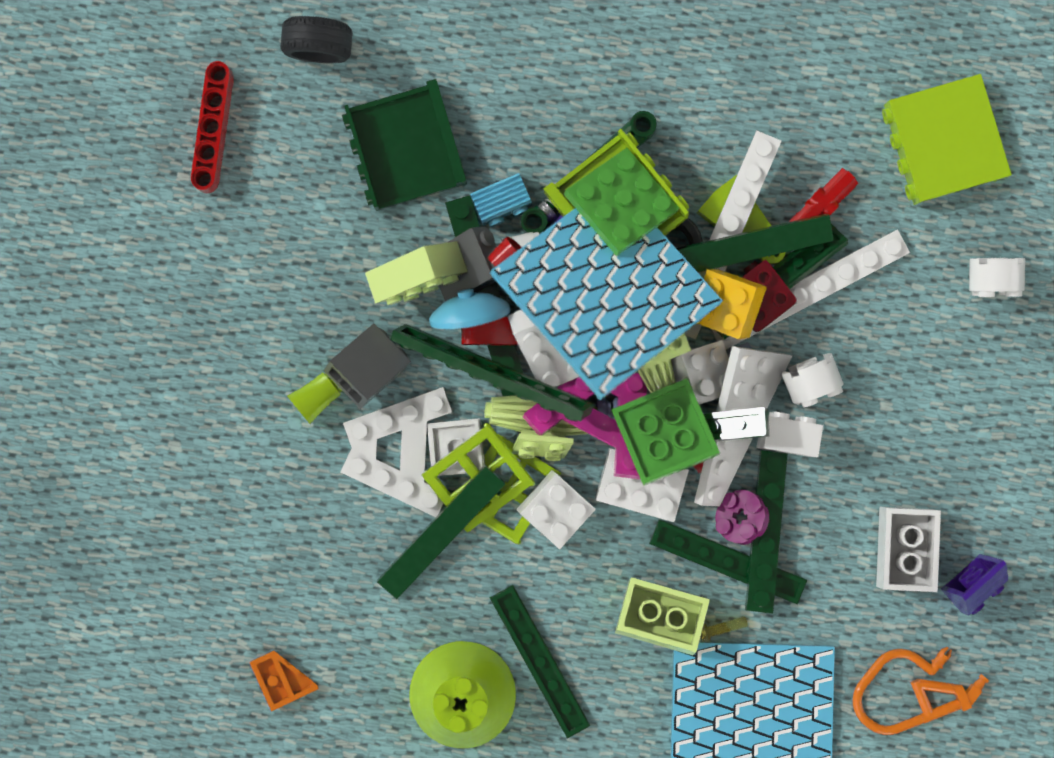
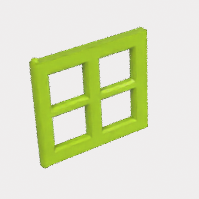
M485 423L482 429L422 473V477L445 506H447L468 482L451 494L437 476L458 461L472 479L479 472V469L468 457L467 453L488 439L501 456L488 467L495 471L506 462L518 477L519 481L500 495L497 493L464 528L467 533L529 486L535 485L532 477L488 423Z
M499 435L512 452L514 443ZM492 444L484 455L487 466L492 464L498 454ZM514 454L517 459L521 460L520 463L524 468L526 465H529L545 476L551 470L559 476L561 472L536 457L524 459L520 458L519 454ZM514 473L509 481L505 482V485L500 489L501 493L516 483L518 477ZM521 492L513 499L522 504L528 495ZM498 510L481 522L518 545L521 544L520 539L530 524L522 516L513 530L494 518Z

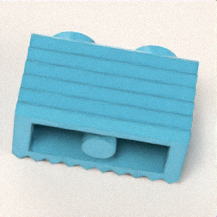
M519 173L470 194L483 226L487 224L490 227L497 226L504 222L503 217L512 213L514 217L520 216L532 205V201Z

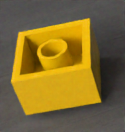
M707 269L704 280L723 301L697 324L736 339L750 338L767 287L719 269Z

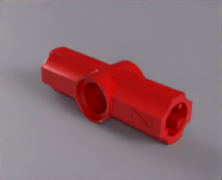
M841 168L823 188L820 187L804 203L805 206L788 222L822 214L831 215L840 206L839 203L859 183L849 171Z

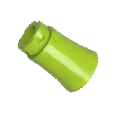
M322 372L300 389L287 395V397L308 423L311 424L331 402L341 395L340 392L342 390L326 373Z

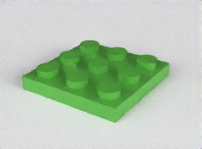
M625 148L570 186L564 193L566 198L616 256L675 215L680 209L628 148Z
M688 378L611 409L643 486L720 455Z

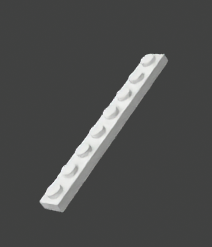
M756 131L710 240L742 233L781 144V140ZM727 266L719 267V268H715V269H719V270L725 271L726 268H727ZM706 271L698 272V274L704 279ZM696 323L685 332V335L696 339L702 325Z
M898 229L802 279L790 289L797 299L796 304L764 329L909 254L910 251ZM710 329L716 341L723 340L725 349L745 340L736 339L731 336L724 340L715 330ZM752 330L750 337L757 334L758 332H754Z

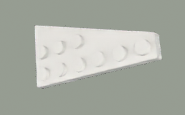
M732 346L716 413L768 408L783 377L781 373L786 370L792 356L784 353ZM753 438L716 442L720 455L704 461L694 503L701 506L721 505Z

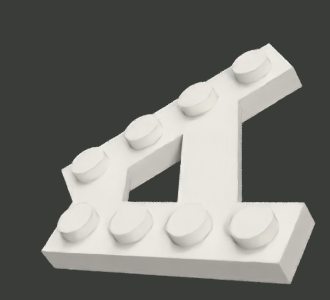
M444 387L344 422L343 425L352 449L341 473L437 517L444 503L430 485L424 482L422 473L425 472L427 421L452 413ZM402 431L400 470L376 459L377 439Z

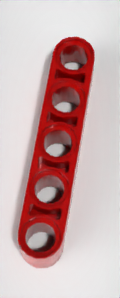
M221 61L210 63L205 72L191 170L193 186L206 194L214 192L219 185L234 82L232 71ZM218 71H226V76L223 80H214V76ZM214 97H222V103L218 107H211V100ZM212 122H217L218 130L212 134L207 133L208 125ZM208 148H214V156L209 160H204V151ZM210 174V183L206 186H200L199 180L202 175Z
M502 317L477 326L461 328L462 345H519L513 334L508 317Z

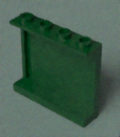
M436 79L426 81V86L351 108L348 105H344L346 114H342L346 130L351 129L354 138L349 140L353 155L358 154L361 164L357 165L361 181L366 179L368 190H364L368 206L373 205L376 211L467 184Z

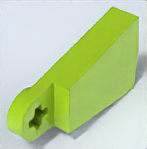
M737 174L719 187L697 211L698 215L714 227L717 224ZM756 202L742 233L771 226ZM786 252L779 253L777 257L771 255L770 257L766 256L759 259L762 261L766 259L770 265L776 264L784 258Z

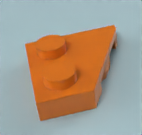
M275 650L249 662L271 712L319 689L315 682Z

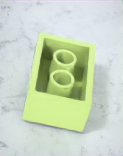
M454 241L423 246L365 274L375 303L387 302V305H393L403 300L408 302L417 299L422 292L426 294L439 289L438 285L442 283L443 285L457 282L459 281L458 276L468 271L458 242Z
M631 577L628 582L615 633L694 655L697 652L710 600Z

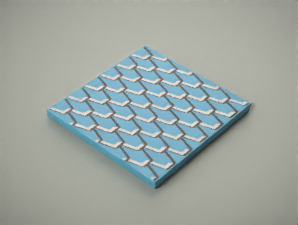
M576 208L492 269L490 273L600 400L718 307L723 301L658 228H655L616 256Z
M699 642L697 652L694 655L673 650L671 758H832L835 647L826 645Z

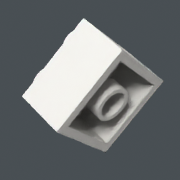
M723 340L692 349L671 359L676 383L688 378L698 404L720 398L729 361Z
M769 412V436L758 437L757 448L818 458L823 425L816 424L815 418L800 416L796 417L795 420H790V414Z
M551 470L516 510L556 547L561 549L596 509L558 474Z

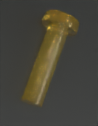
M746 617L708 627L704 623L701 632L702 641L704 643L710 642V637L748 627Z

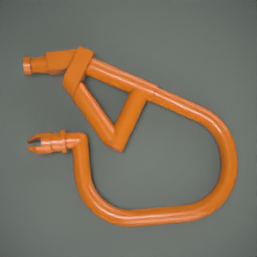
M948 647L942 648L935 659L931 660L932 663L930 664L913 651L894 649L878 657L858 682L853 693V708L859 721L871 731L882 735H894L960 709L962 711L971 709L973 703L981 695L983 687L990 680L980 674L979 679L971 684L966 691L960 684L924 679L913 680L910 683L923 713L894 725H880L865 713L862 706V696L867 686L887 662L896 658L908 659L933 676L940 668L943 669V665L950 659L952 650ZM926 691L954 694L956 700L932 709Z

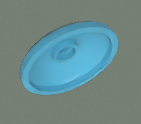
M464 289L457 292L458 296L443 302L431 314L429 322L431 327L437 329L477 326L506 316L510 313V305L505 300L489 293H474L473 289Z

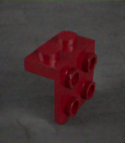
M766 259L760 264L755 260L743 269L746 274L742 278L767 287L752 329L754 332L763 330L797 302L794 294Z

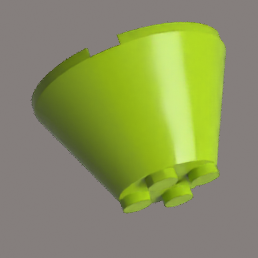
M455 641L435 648L422 659L411 680L409 700L416 722L430 738L452 748H473L494 739L506 727L514 711L516 688L508 665L495 651L482 644ZM456 697H459V699H461V700L464 699V698H466L467 701H466V702H459V701L456 699Z

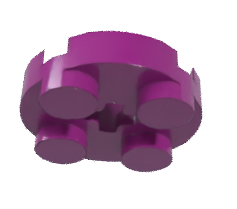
M737 490L732 493L728 492L721 505L717 507L715 527L717 532L730 542L739 545L750 544L752 540L758 536L761 537L766 531L769 523V512L762 499L750 491ZM741 511H744L747 519L742 520L741 524H738L737 516Z

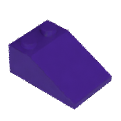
M979 554L945 584L941 590L961 613L968 616L970 614L974 615L985 606L984 601L990 596L995 597L1005 588L1003 584L1009 580L1007 564L1002 559Z

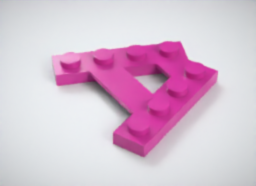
M634 373L610 393L618 397L619 407L647 395V386L639 373ZM581 377L557 387L586 401L595 394ZM538 403L523 414L524 420L537 435H544L563 420L615 448L614 477L640 479L615 419L593 408L591 414L581 422L571 421L565 418L564 414L554 410L543 409Z

